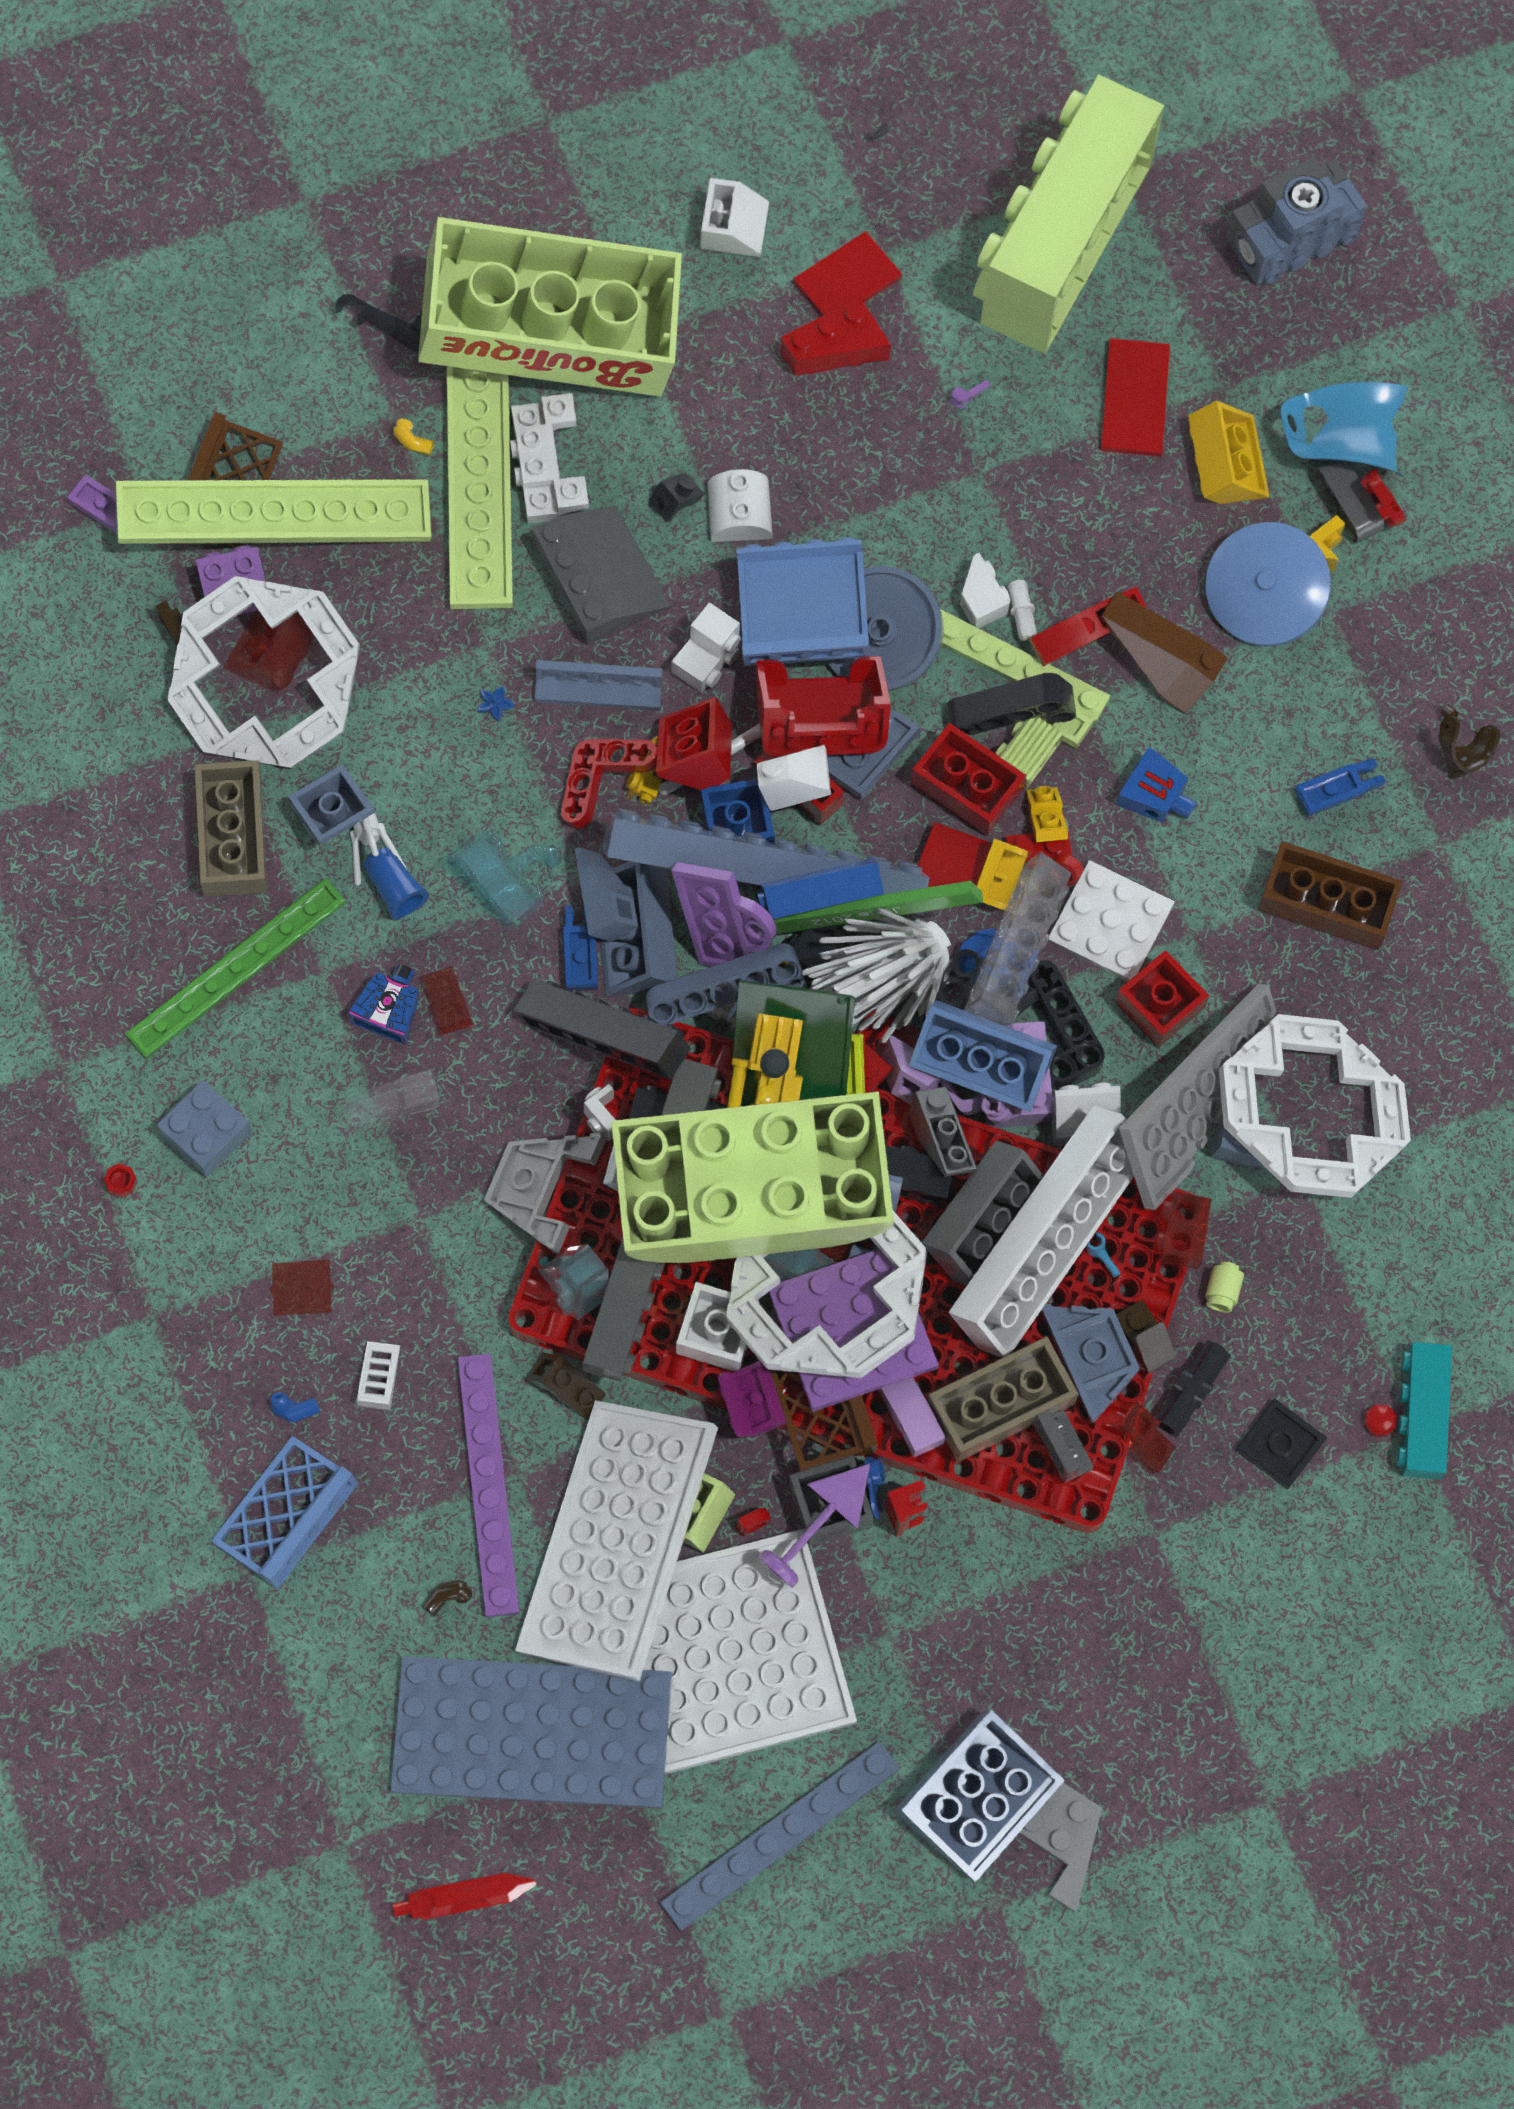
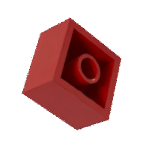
M1165 950L1118 990L1115 1003L1159 1048L1206 1007L1210 995Z

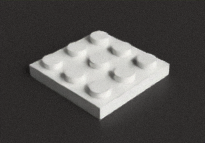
M1089 860L1047 942L1128 982L1139 973L1175 901Z

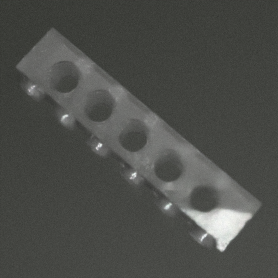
M1042 852L1024 864L964 1008V1011L1001 1025H1010L1016 1019L1019 1013L1018 1003L1029 988L1028 978L1039 964V959L1037 958L1039 951L1049 939L1048 929L1056 920L1059 914V910H1057L1059 902L1065 897L1069 889L1067 882L1071 872Z

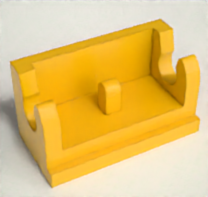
M997 839L993 840L977 887L983 892V903L1007 911L1028 851Z

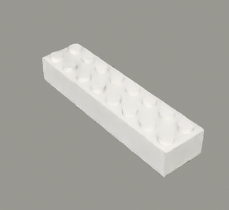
M1095 1105L1091 1108L948 1312L978 1349L1000 1358H1004L1012 1353L1133 1179L1134 1174L1119 1131V1127L1126 1121L1122 1114Z

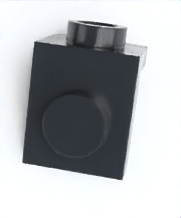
M686 472L661 480L650 497L649 503L665 522H669L674 518L679 509L697 503L702 499L704 493Z

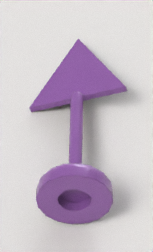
M870 1464L809 1483L808 1485L826 1500L829 1505L782 1559L770 1550H764L759 1554L758 1558L790 1587L793 1588L799 1578L788 1566V1563L835 1510L858 1529Z

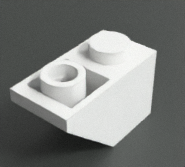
M980 553L973 556L960 606L971 625L977 628H981L1006 616L1009 604L1011 603L1006 588L1004 586L1000 587L995 580L996 574L993 566L989 561L985 562Z

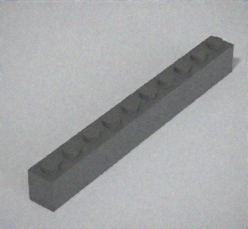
M684 1059L674 1075L662 1115L707 1111L710 1099H717L722 1081L717 1080L718 1068ZM623 1238L583 1361V1371L618 1382H622L624 1373L631 1374L636 1355L631 1354L634 1342H641L645 1324L640 1322L644 1311L650 1312L655 1293L650 1292L654 1280L660 1281L665 1265L662 1262L643 1261L628 1256L624 1250Z

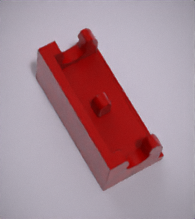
M923 1480L887 1493L884 1507L896 1537L903 1535L905 1530L916 1527L924 1521V1516L911 1520L912 1516L924 1512L928 1507V1503H922L920 1498L922 1491L925 1490Z

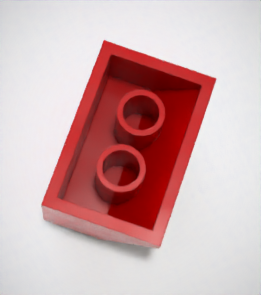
M717 697L659 718L656 773L659 778L699 790L711 786H719L730 779L732 723Z

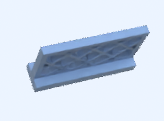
M292 1436L211 1542L278 1590L358 1485V1482L353 1474L344 1467L340 1468ZM294 1447L305 1453L306 1465L288 1468L287 1457ZM310 1458H312L313 1460H315L317 1463H312V1464H311V1459H310ZM283 1464V1469L277 1470ZM327 1468L334 1473L327 1483L314 1485L312 1470ZM307 1472L309 1487L291 1490L289 1475ZM284 1476L286 1491L268 1494L267 1482L272 1477ZM261 1490H262L263 1496H258V1497H257V1495H258V1494L261 1492ZM310 1493L311 1504L308 1508L294 1512L292 1497ZM287 1498L289 1513L271 1516L269 1501ZM264 1502L265 1518L247 1521V1508L251 1504ZM241 1516H242V1522L237 1523V1521H238V1520L241 1518ZM289 1520L291 1530L284 1537L273 1539L272 1523ZM266 1525L268 1540L250 1543L248 1528ZM243 1529L245 1544L231 1547L223 1542L231 1530ZM269 1547L270 1557L262 1568L252 1562L251 1550ZM246 1551V1556H247V1557H245L244 1555H242V1554L239 1553V1552Z

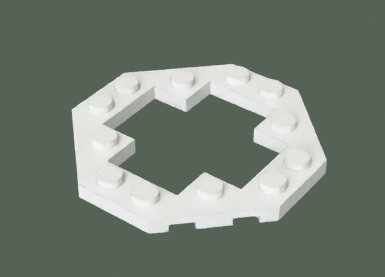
M234 576L183 612L182 629L173 667L174 673L169 689L168 701L203 752L249 761L259 760L260 763L293 768L344 733L360 644L324 592ZM253 604L256 605L272 629L296 612H299L333 661L307 679L325 706L275 741L272 740L256 716L229 733L196 685L197 681L221 665L204 641V638Z
M1278 1014L1219 1069L1224 1128L1290 1192L1352 1198L1411 1141L1405 1084L1395 1074L1391 1077L1379 1065L1381 1061L1363 1044L1358 1045L1346 1034L1348 1029L1339 1021ZM1282 1049L1337 1055L1340 1083L1370 1086L1375 1137L1350 1134L1346 1139L1348 1162L1292 1157L1290 1128L1259 1125L1254 1074L1280 1076L1284 1071Z
M894 1211V1224L892 1227L870 1238L896 1267L894 1272L873 1286L874 1293L891 1312L841 1348L835 1344L820 1325L792 1344L757 1302L759 1298L781 1283L779 1276L763 1259L768 1254L737 1257L732 1276L730 1302L728 1303L726 1313L727 1322L767 1369L862 1378L915 1339L927 1253L924 1245Z

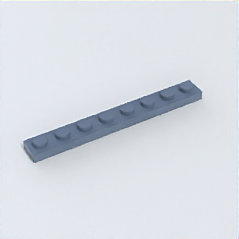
M879 1741L660 1904L681 1932L890 1778L900 1768Z

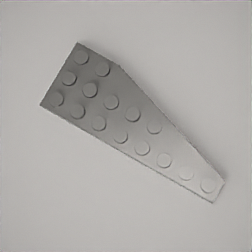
M1257 984L1119 1127L1145 1209L1156 1210L1193 1169L1195 1162L1192 1158L1196 1150L1204 1148L1208 1140L1205 1134L1211 1122H1218L1222 1114L1219 1069L1251 1038L1263 1030L1276 1014L1269 985Z

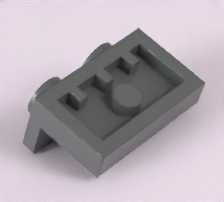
M1047 1410L1037 1415L1034 1427L1063 1482L1066 1483L1091 1471L1093 1464L1065 1411L1061 1410L1052 1415Z

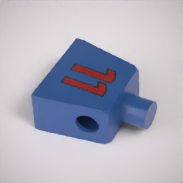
M1148 747L1120 791L1116 805L1164 823L1172 810L1188 819L1197 802L1182 794L1188 782L1186 775L1152 748Z

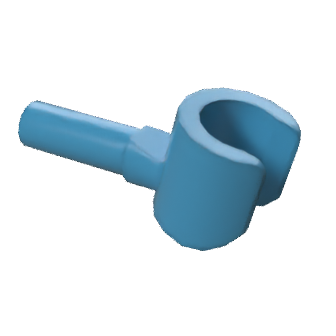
M1097 1232L1096 1239L1101 1245L1093 1247L1088 1242L1086 1251L1092 1257H1099L1115 1278L1120 1274V1271L1105 1250L1104 1235Z

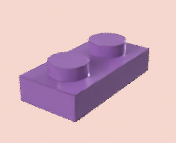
M85 474L68 495V503L118 534L116 494Z

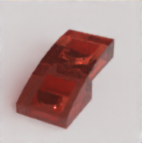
M453 966L422 975V980L442 1036L473 1026Z
M1135 1401L1118 1427L1131 1450L1154 1474L1162 1470L1174 1451L1175 1446L1157 1430L1160 1422L1143 1405Z

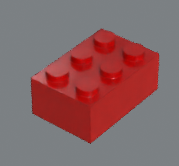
M948 723L913 768L910 784L988 836L1024 790L1027 775L951 723Z

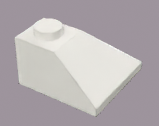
M825 745L757 763L759 789L770 811L831 795Z

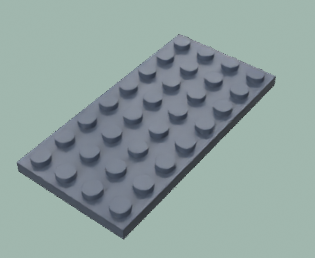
M402 1657L391 1793L663 1809L672 1672L643 1670L640 1681L575 1666Z

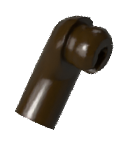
M462 1580L441 1583L428 1597L422 1607L433 1616H436L447 1601L456 1599L459 1603H467L472 1597V1590Z

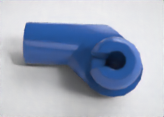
M276 1392L270 1398V1407L273 1413L289 1422H297L320 1413L315 1397L296 1403L287 1398L284 1392Z

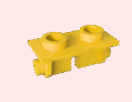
M657 736L650 740V741H652L656 746H657V743H658V737H657ZM646 756L639 757L644 761ZM656 769L650 772H631L626 782V788H629L626 799H631L637 795L640 796L639 802L642 804L650 805L652 800L655 801L662 779L652 775L653 772L656 773Z

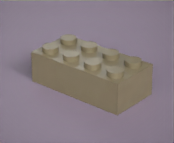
M259 760L195 764L200 883L204 897L268 893L262 776Z
M1045 1337L929 1394L927 1403L957 1462L1034 1425L1036 1417L1040 1413L1049 1410L1053 1415L1074 1405L1079 1394L1048 1337Z

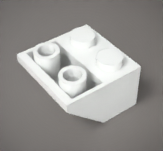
M710 178L701 229V249L761 257L769 201L741 182Z
M1097 1083L1092 1085V1088L1079 1089L1076 1085H1067L1059 1090H1055L1053 1096L1054 1115L1051 1122L1054 1146H1065L1094 1105L1121 1114L1120 1086H1111L1110 1083Z

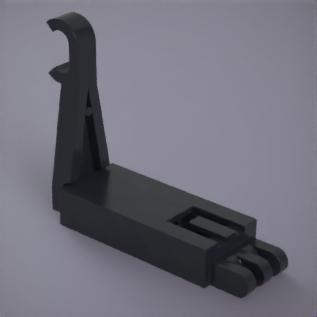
M344 294L337 299L336 313L342 312V308L345 305H351L361 311L357 314L358 325L367 321L405 347L419 354L422 311L413 324H410L368 304L352 294Z

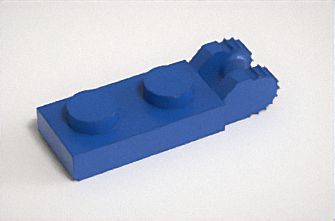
M1372 758L1355 765L1352 763L1297 785L1294 791L1307 817L1383 786L1386 780L1382 775L1363 782L1359 775L1369 773L1376 768L1377 763L1375 759Z
M565 905L566 926L563 927L566 991H571L572 989L577 991L598 990L596 937L589 936L587 924L586 926H573L574 909H572V905ZM583 909L584 920H585V923H586L587 921H586L585 909Z

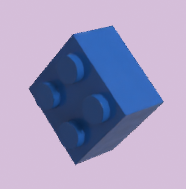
M758 779L723 784L716 787L711 786L701 790L700 804L705 830L711 831L712 826H719L731 829L735 836L743 837V832H751L762 835V838H765L767 842L774 843L775 834L770 809L759 789Z

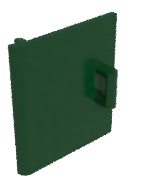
M740 980L733 1058L749 1060L758 1013L803 1020L795 1065L796 1074L803 1076L799 1100L844 1096L847 1094L855 997L847 994ZM732 1065V1077H733L734 1065ZM747 1068L740 1107L750 1106V1103L754 1104L756 1099L758 1079L755 1078V1070Z

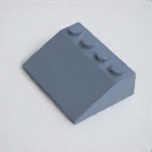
M986 1710L977 1716L893 1812L918 1836L972 1881L976 1882L1065 1780L993 1710Z

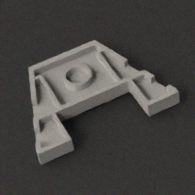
M591 1133L590 1137L578 1138L576 1135L564 1136L560 1140L549 1141L547 1138L508 1142L484 1201L551 1251L559 1254L570 1227L565 1222L543 1217V1214L566 1160L571 1159L596 1165L606 1138L600 1133Z
M1062 1783L1018 1834L1067 1865L1049 1896L1075 1913L1079 1905L1102 1808L1065 1783Z

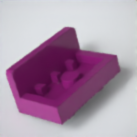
M760 1360L734 1373L723 1372L718 1375L720 1393L726 1402L730 1414V1425L737 1437L755 1438L786 1423L770 1370Z

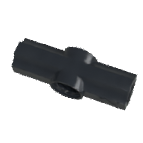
M1207 1340L1194 1358L1195 1360L1189 1368L1186 1367L1171 1390V1396L1154 1420L1161 1429L1178 1437L1196 1408L1200 1409L1204 1399L1213 1389L1214 1381L1231 1357L1223 1346Z

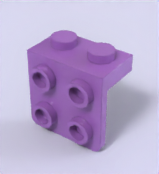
M240 546L232 549V552L220 554V552H212L196 560L204 597L234 576L265 582L258 547ZM253 604L249 608L241 612L239 615L259 610L256 607V605Z

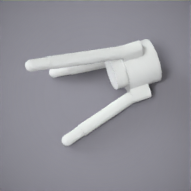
M375 813L353 826L354 830L350 832L353 845L355 885L359 886L361 884L360 841L363 845L370 846L373 856H378L379 852L376 842L381 837L385 846L392 851L393 855L399 858L406 868L388 837L384 824L378 823Z

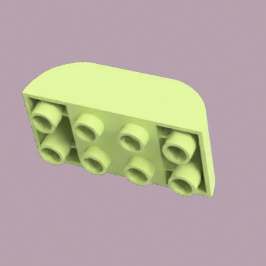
M879 1092L611 1121L624 1250L632 1258L649 1262L685 1263L827 1248L871 1238L885 1232L894 1224Z

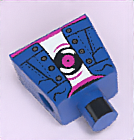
M398 964L392 977L376 973L348 1013L350 1023L406 1045L419 1002L418 989L409 985L415 971L408 966Z

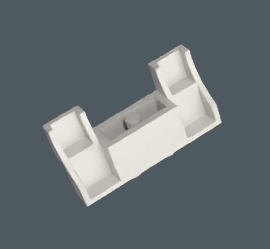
M572 393L542 397V403L511 406L516 439L510 440L512 459L518 458L519 467L514 468L516 486L523 487L527 522L550 521L566 513L589 509L585 476L560 479L553 431L576 426Z

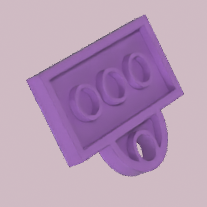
M680 862L675 864L671 871L700 965L713 967L756 951H764L769 947L776 935L775 922L761 905L751 899L740 896L734 872Z

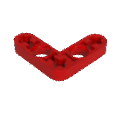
M587 739L580 742L576 746L572 757L561 808L562 818L572 828L581 829L586 827L593 818L602 773L653 771L657 765L658 747L650 740ZM619 749H624L623 758L618 762H611L612 754ZM639 756H646V757H645V759H644V761H643ZM590 778L589 786L586 789L577 790V784L581 779ZM579 807L582 809L581 813H577L579 811Z

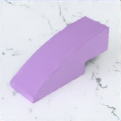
M913 1377L878 1389L898 1431H901L913 1458L944 1444L945 1436Z

